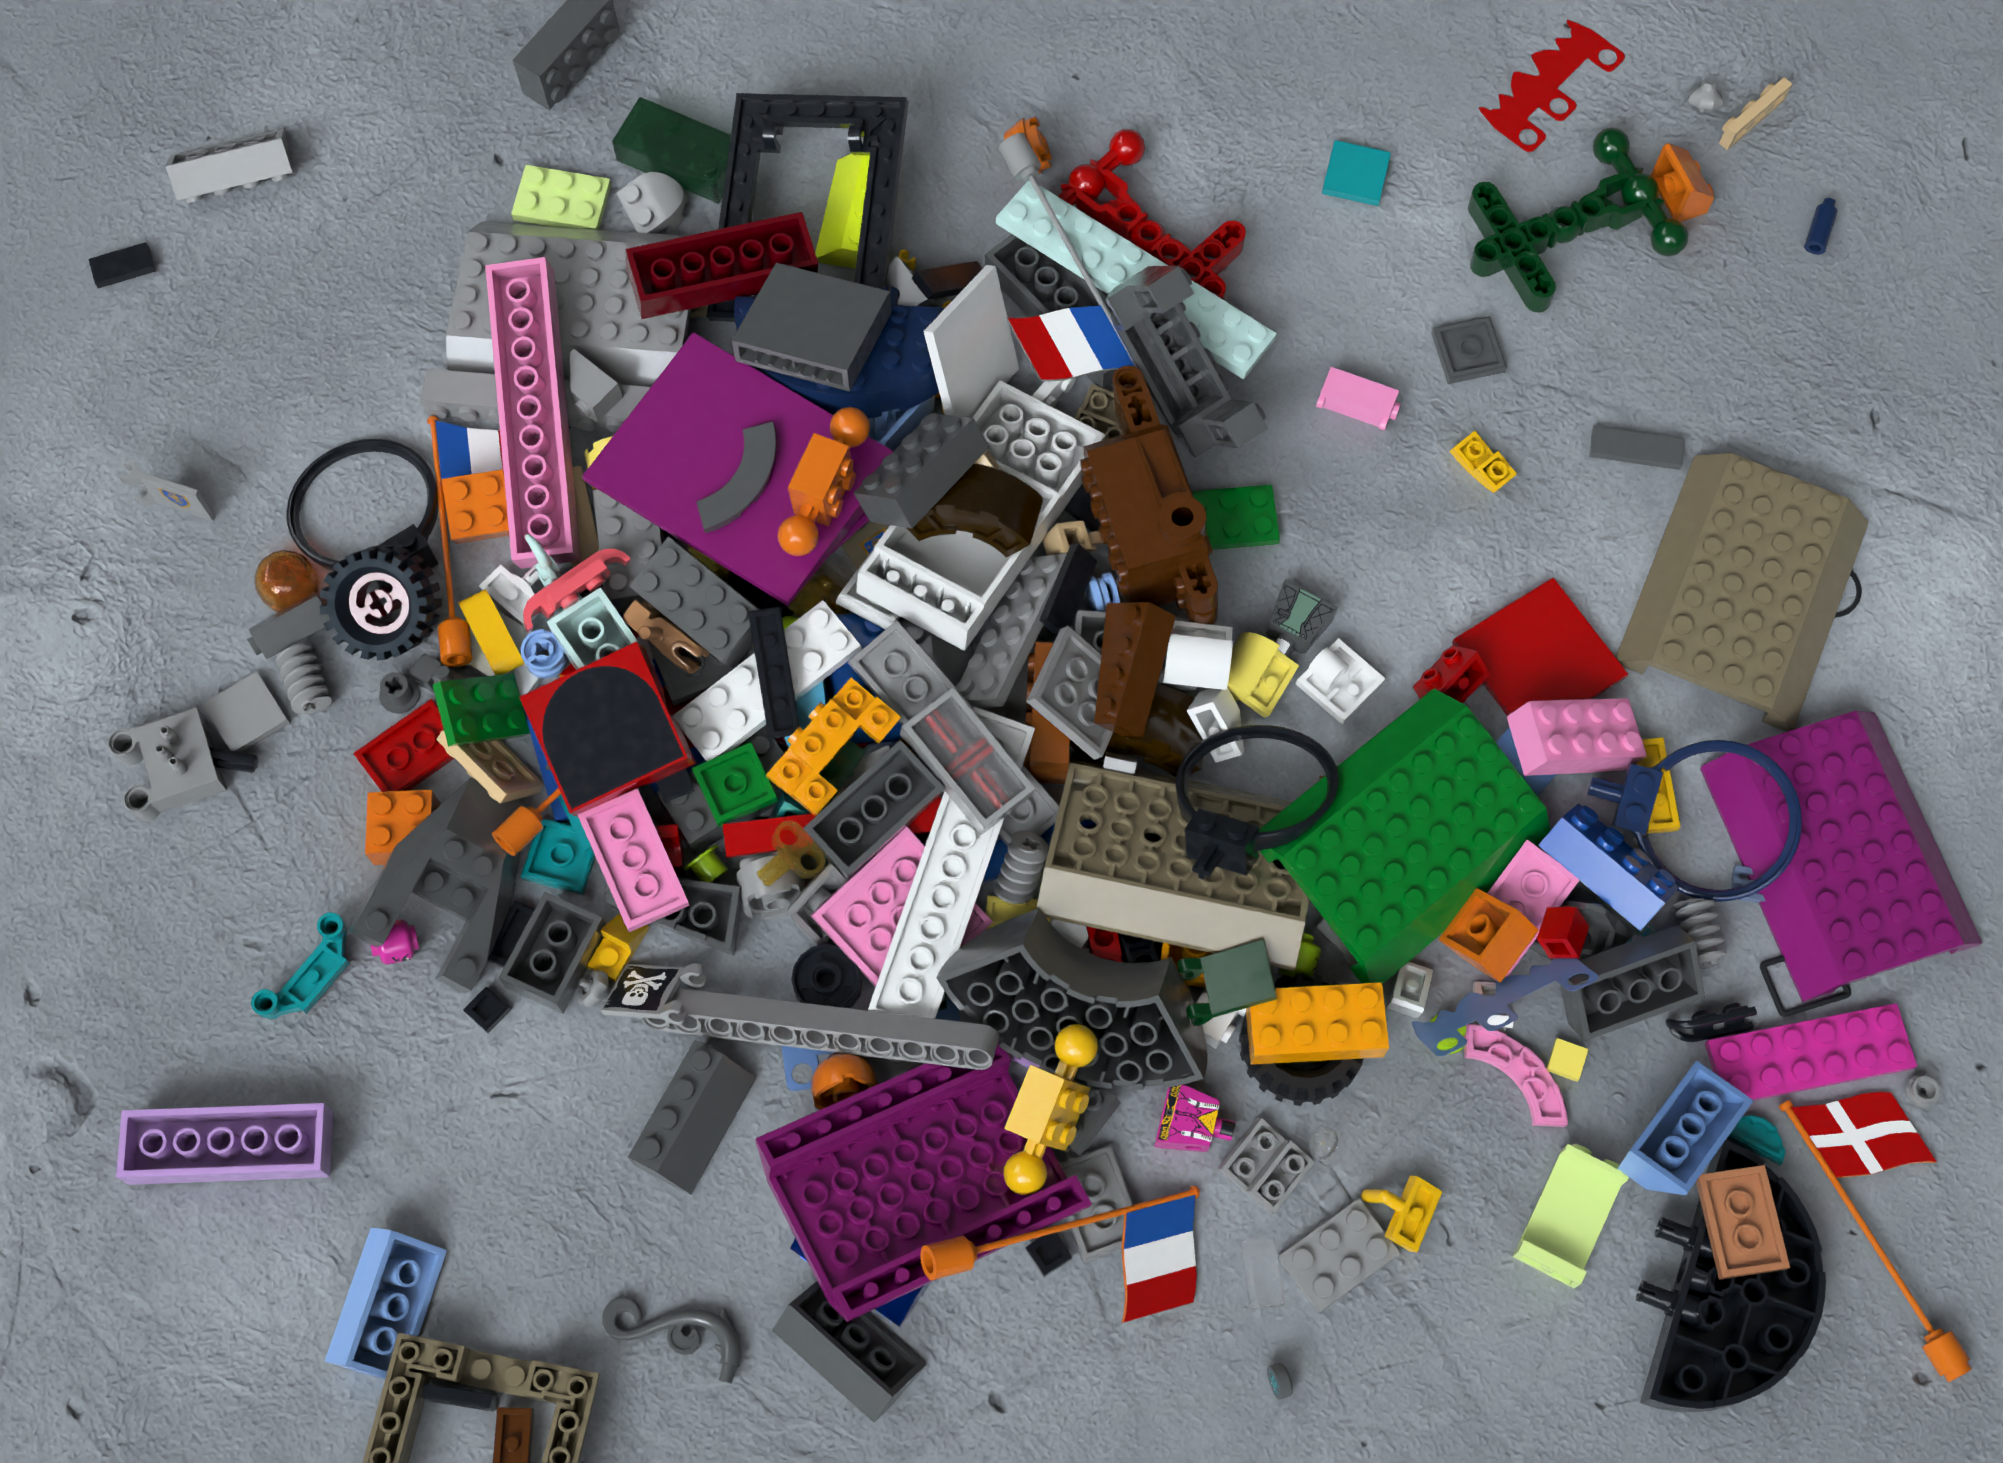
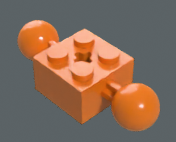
M845 407L833 415L830 421V433L834 440L813 433L788 485L793 512L797 515L790 516L781 523L777 536L781 548L790 555L804 556L816 547L819 533L815 522L829 527L832 518H837L842 510V497L845 491H850L854 485L856 473L853 470L854 460L851 459L850 448L861 445L870 433L868 417L858 408Z

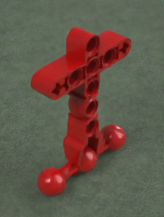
M1122 129L1116 132L1110 140L1109 152L1099 161L1090 159V164H1081L1075 167L1069 175L1068 184H1061L1062 192L1058 195L1059 198L1072 206L1076 204L1078 210L1105 225L1123 238H1126V240L1166 265L1180 266L1188 274L1195 275L1196 277L1191 278L1192 281L1224 300L1226 284L1218 274L1241 254L1246 235L1245 227L1238 221H1227L1191 252L1180 241L1171 238V234H1166L1165 229L1159 222L1147 220L1148 214L1146 212L1142 213L1140 206L1128 194V184L1113 173L1119 165L1132 166L1143 157L1146 147L1144 139L1139 132L1133 129ZM1105 187L1116 200L1099 205L1094 199L1099 197ZM1123 218H1130L1132 221H1124ZM1143 237H1152L1153 240H1146ZM1165 255H1171V256H1173V257H1175V258H1173V259H1168V258H1166V257H1164V256H1165ZM1206 256H1214L1216 259H1208Z

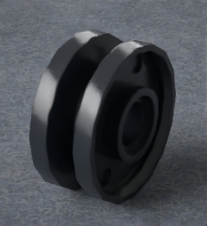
M822 944L811 947L800 955L793 967L791 980L794 993L800 1003L851 1009L860 997L862 988L860 970L837 945ZM824 975L835 977L834 983L829 987L820 986L819 980Z

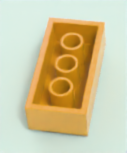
M1382 982L1275 988L1278 999L1246 1008L1251 1065L1381 1058L1385 1056L1389 1049Z

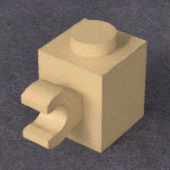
M1084 521L1057 523L1042 540L1047 555L1067 553L1070 545L1079 543L1087 552L1096 551V545L1103 544L1100 532L1087 533Z

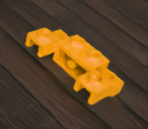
M852 677L826 705L820 702L808 716L812 720L811 723L804 730L800 726L787 740L791 744L790 747L766 774L770 781L790 795L815 817L838 792L820 773L855 732L861 728L879 744L901 719V716L877 696L875 698Z

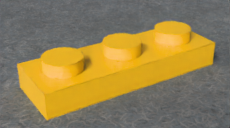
M1664 738L1642 739L1647 757L1637 762L1636 765L1650 768L1662 761L1667 756ZM1663 768L1660 770L1663 772L1646 834L1674 832L1681 828L1670 769L1667 772Z

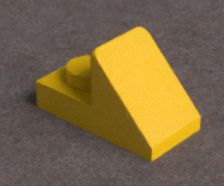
M619 913L601 929L604 938L587 964L588 968L604 971L608 975V979L617 982L623 969L630 962L650 927L645 925L628 932L624 920Z

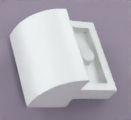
M1175 620L1166 651L1163 683L1227 690L1232 657L1233 627Z

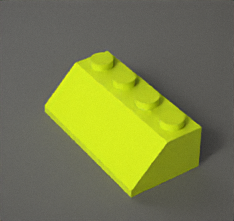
M849 154L837 160L815 252L818 263L856 269L870 156Z

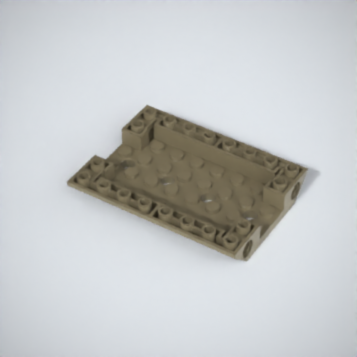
M1073 756L1061 797L1037 908H1040L1046 918L1214 954L1264 939L1270 966L1295 971L1306 922L1309 898L1286 869L1275 867L1274 861L1268 863L1260 851H1258L1257 861L1247 876L1216 867L1210 877L1207 876L1205 880L1198 878V873L1192 871V867L1197 860L1187 858L1185 828L1188 823L1181 814L1178 805L1176 777L1135 769V774L1133 773V775L1104 769V762ZM1192 780L1188 782V796L1196 811L1201 808L1258 825L1259 828L1293 802ZM1091 820L1097 824V827L1087 829L1081 825V822ZM1149 833L1157 834L1161 838V840L1158 842H1150L1144 836Z

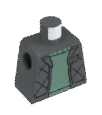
M1285 580L1271 615L1266 634L1275 639L1274 642L1280 645L1277 650L1288 656L1291 649L1305 654L1332 623L1337 606Z

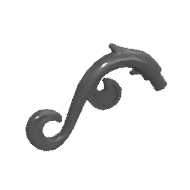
M618 1297L610 1301L605 1307L602 1314V1324L605 1331L612 1338L617 1340H633L668 1329L667 1341L670 1348L682 1355L693 1354L699 1348L701 1341L696 1329H692L688 1336L683 1335L684 1327L699 1325L712 1331L720 1342V1345L715 1344L714 1346L720 1353V1363L723 1364L719 1381L732 1384L735 1368L740 1366L741 1345L725 1308H721L719 1316L713 1312L701 1309L676 1311L639 1328L627 1331L618 1328L617 1318L621 1313L629 1312L634 1316L635 1322L639 1323L642 1320V1311L639 1305L631 1298Z

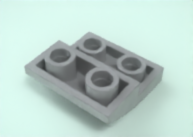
M1257 1118L1217 1169L1262 1207L1275 1214L1314 1164V1161L1294 1142L1282 1137L1263 1118Z

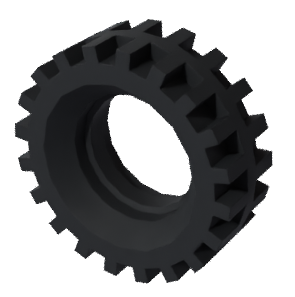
M1296 973L1295 977L1286 980L1284 976L1278 978L1275 988L1326 986L1330 984L1323 982V976L1315 974L1312 979L1304 978L1303 973ZM1335 981L1332 983V985H1340ZM1246 1014L1242 1022L1239 1034V1042H1241L1240 1056L1242 1061L1245 1060L1248 1067L1247 1074L1250 1078L1255 1077L1260 1083L1259 1089L1263 1092L1269 1090L1276 1095L1275 1099L1280 1102L1284 1098L1294 1101V1105L1301 1106L1303 1102H1313V1105L1321 1104L1323 1099L1329 1097L1333 1099L1338 1096L1340 1091L1352 1083L1362 1066L1364 1058L1327 1060L1318 1068L1310 1070L1294 1069L1285 1063L1251 1065Z

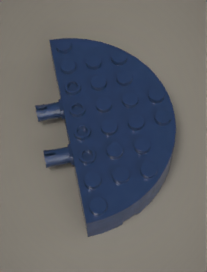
M891 286L890 301L892 313L850 392L755 366L751 367L832 415L845 407L858 408L868 418L881 417L882 412L897 408L901 412L919 405L939 393L924 330L945 308L898 305L900 291ZM883 287L882 290L888 291L889 287ZM735 297L734 318L736 331L756 297Z

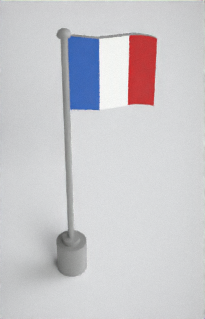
M1017 133L1008 137L998 147L1015 180L1031 182L1099 306L1066 308L1034 317L1007 318L1040 381L1050 382L1069 380L1100 371L1117 370L1127 365L1136 367L1113 326L1111 313L1035 179L1039 174L1038 170L1041 167V163L1024 133Z

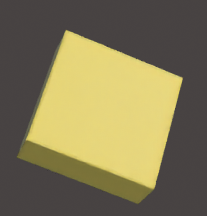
M1556 1038L1546 1070L1578 1082L1588 1049Z

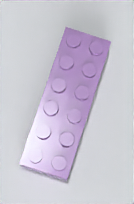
M325 1103L122 1110L116 1178L128 1185L330 1177L334 1111Z

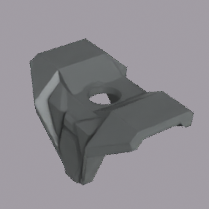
M1564 900L1560 906L1577 907L1589 925L1587 934L1590 937V944L1588 947L1582 948L1580 958H1576L1578 960L1623 945L1633 938L1619 918L1600 904ZM1536 938L1529 949L1549 958Z

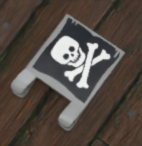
M699 963L690 964L685 968L626 964L601 1008L602 1015L663 1019L674 1025H682L687 1018V1013H680L683 1003L678 1000H671L681 982L696 988H700L705 984L707 977L700 975L703 966Z

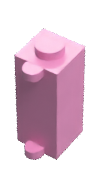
M1330 367L1316 407L1332 410L1377 426L1385 431L1389 419H1396L1401 403L1396 402L1399 390Z

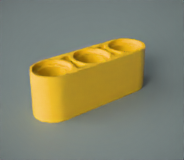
M487 589L458 602L495 675H503L525 665Z

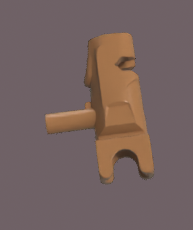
M635 599L623 615L622 619L636 632H639V636L642 639H648L679 668L688 674L695 673L701 666L692 658L681 656L680 653L683 648L697 658L701 655L708 657L710 652L667 617H662L663 614L645 600L642 603Z

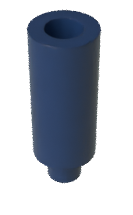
M1825 198L1823 204L1816 207L1804 245L1805 250L1809 253L1819 255L1826 251L1838 210L1834 207L1836 201L1832 198Z

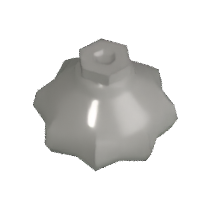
M1704 80L1701 86L1693 88L1688 93L1689 104L1699 108V112L1704 113L1705 109H1720L1723 106L1722 95L1716 89L1715 81Z
M593 969L584 980L580 979L578 984L581 987L579 988L577 1001L586 1007H593L600 1002L605 1003L612 991L609 987L608 975L604 971Z

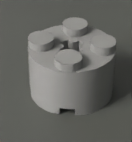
M778 850L772 853L771 856L760 859L755 857L746 858L740 862V870L736 874L738 886L741 887L740 895L744 912L751 918H753L752 913L760 914L761 919H772L788 915L786 911L789 905L806 888L799 860L791 856L789 850Z

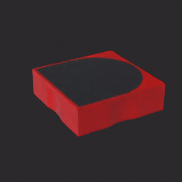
M637 641L519 697L567 809L571 815L578 817L577 814L626 794L640 786L656 783L696 764L679 723L675 720L666 704L663 687L648 653Z

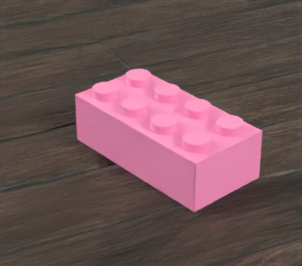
M1629 698L1529 701L1507 716L1524 776L1624 771L1630 763L1636 764L1647 757Z

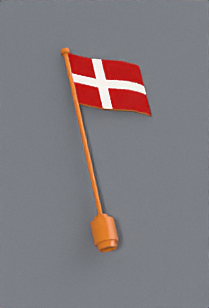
M1863 1093L1822 1105L1793 1107L1794 1105L1790 1100L1779 1105L1778 1107L1781 1112L1785 1111L1928 1331L1929 1334L1923 1337L1927 1344L1921 1348L1939 1376L1943 1375L1947 1382H1950L1972 1370L1968 1363L1971 1359L1952 1330L1945 1333L1942 1327L1937 1330L1933 1328L1837 1180V1178L1872 1175L1906 1164L1937 1162L1892 1093Z

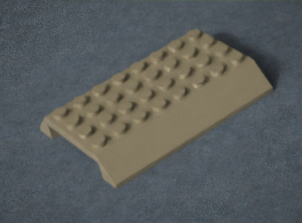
M1733 453L1695 455L1622 639L1616 659L1623 667L1643 674L1648 666L1657 668L1764 711L1765 714L1762 722L1786 732L1794 730L1869 522L1849 498Z

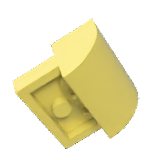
M1244 632L1239 635L1232 647L1227 687L1235 702L1238 700L1242 701L1265 718L1270 716L1299 665L1277 650L1280 645L1256 633Z

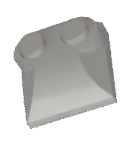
M831 864L824 867L789 905L786 911L797 924V927L817 945L825 944L830 937L810 915L847 881Z

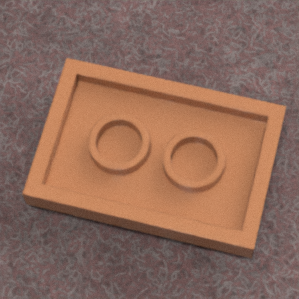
M1765 1165L1701 1174L1696 1181L1719 1279L1790 1268Z

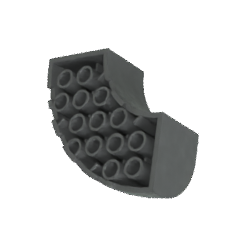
M1040 908L1004 921L970 940L944 963L936 977L948 997L960 1011L963 1009L976 1024L991 1026L998 1032L999 1047L1018 1059L1024 1057L1040 1065L1039 1068L1055 1073L1060 1061L1055 1052V1040L1058 1033L1066 1026L1080 1024L1088 1027L1095 1034L1098 1042L1095 1058L1088 1065L1078 1068L1074 1077L1078 1080L1087 1081V1085L1112 1089L1113 1085L1132 1087L1133 1090H1144L1145 1086L1163 1085L1164 1088L1198 1081L1205 1077L1207 1045L1203 1026H1193L1191 1019L1187 1016L1186 1008L1188 1005L1195 1004L1172 957L1149 963H1123L1095 956L1064 938L1050 924Z

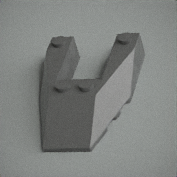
M470 777L394 847L347 933L376 948L384 944L412 892L466 921L435 979L464 994L472 991L488 961L511 908L520 852L516 856H512L502 849L493 838L492 832L522 805L513 800L500 804L489 796L488 791L477 780Z

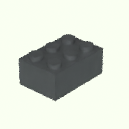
M544 891L505 964L499 980L506 989L564 1014L579 985V980L582 979L588 968L587 964L603 939L601 929L606 925L603 917Z

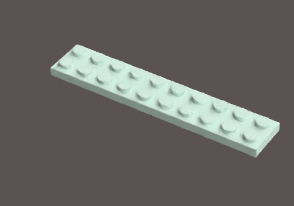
M1027 181L997 215L995 224L1084 279L1031 182ZM1040 186L1094 285L1109 295L1113 288L1148 266H1168ZM1192 281L1190 287L1194 294L1183 301L1186 307L1184 313L1188 321L1193 322L1198 328L1201 335L1198 339L1203 348H1207L1210 351L1215 362L1244 380L1274 342L1277 333Z

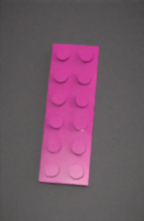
M1897 1003L1711 1039L1705 1042L1713 1072L1754 1101L1912 1070L1917 1067Z

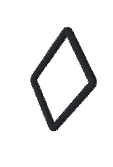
M1781 955L1760 963L1761 973L1777 1011L1782 1017L1795 1015L1847 999L1851 996V989L1846 984L1842 986L1844 993L1784 1010L1767 966L1784 962L1785 957Z

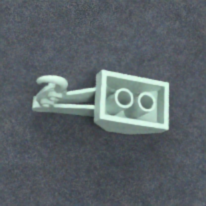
M526 534L525 539L538 561L534 565L538 572L537 575L544 587L561 577L560 569L531 534ZM601 587L584 598L578 595L579 600L566 610L561 606L559 608L561 613L547 621L550 630L576 670L637 641Z

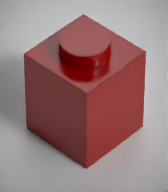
M1547 907L1537 940L1549 958H1580L1589 925L1577 907Z

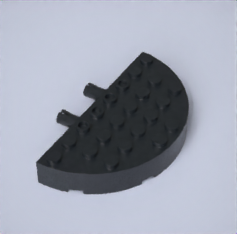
M1725 1140L1710 1161L1707 1173L1762 1166L1765 1162L1746 1149ZM1766 1165L1769 1184L1790 1268L1786 1270L1719 1279L1700 1198L1690 1227L1666 1219V1217H1660L1656 1226L1659 1229L1655 1230L1654 1236L1683 1246L1684 1253L1674 1287L1671 1291L1642 1280L1638 1287L1640 1294H1636V1301L1664 1310L1665 1314L1640 1401L1641 1404L1674 1412H1704L1729 1407L1755 1397L1773 1387L1789 1373L1808 1350L1819 1326L1825 1302L1826 1275L1823 1272L1820 1254L1822 1247L1808 1211L1797 1194L1782 1177L1779 1178Z

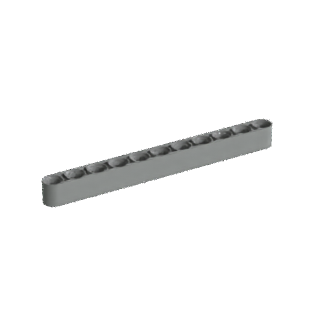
M677 988L671 1001L678 1000L683 1003L680 1013H687V1018L682 1025H674L663 1019L641 1017L647 1027L658 1031L976 1070H985L992 1065L999 1041L998 1032L991 1026L984 1024Z

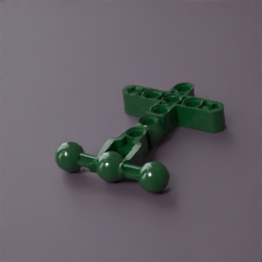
M1613 127L1603 129L1596 135L1593 140L1594 156L1601 163L1613 165L1618 174L1602 179L1597 189L1582 197L1578 203L1573 201L1570 207H1555L1548 214H1543L1542 217H1534L1519 224L1497 187L1490 182H1479L1474 186L1468 204L1469 214L1485 238L1477 242L1470 262L1472 272L1480 277H1487L1504 270L1525 306L1529 310L1538 313L1544 312L1549 308L1556 290L1555 281L1540 259L1539 254L1543 253L1547 247H1555L1556 242L1561 244L1568 243L1578 235H1583L1584 232H1593L1608 226L1611 229L1618 230L1640 219L1644 214L1653 228L1651 231L1653 249L1658 254L1668 257L1677 255L1685 249L1688 243V231L1680 221L1667 218L1661 208L1664 200L1658 198L1659 187L1657 181L1651 175L1642 173L1643 168H1635L1627 155L1630 147L1628 136L1622 130ZM1622 190V199L1627 206L1619 208L1606 197ZM1482 256L1488 257L1489 260L1483 259V258H1481V257H1482ZM1522 268L1528 269L1530 272H1525Z

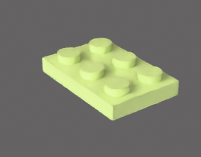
M525 165L511 213L514 221L550 227L599 230L612 186L611 180L609 178Z

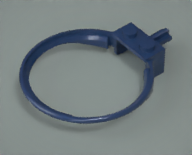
M1708 740L1690 744L1674 751L1650 768L1630 763L1623 785L1592 777L1587 794L1618 803L1612 825L1630 830L1634 834L1640 850L1649 857V862L1658 870L1663 869L1670 873L1675 879V884L1679 886L1677 891L1693 898H1704L1721 902L1742 899L1760 892L1772 884L1785 871L1793 859L1800 841L1802 813L1800 802L1791 780L1769 756L1739 742ZM1729 752L1744 756L1769 772L1780 786L1789 812L1787 840L1780 856L1771 868L1762 876L1746 885L1725 890L1700 888L1673 875L1656 856L1649 837L1642 836V833L1646 834L1663 775V772L1660 771L1662 768L1667 772L1680 761L1700 753Z

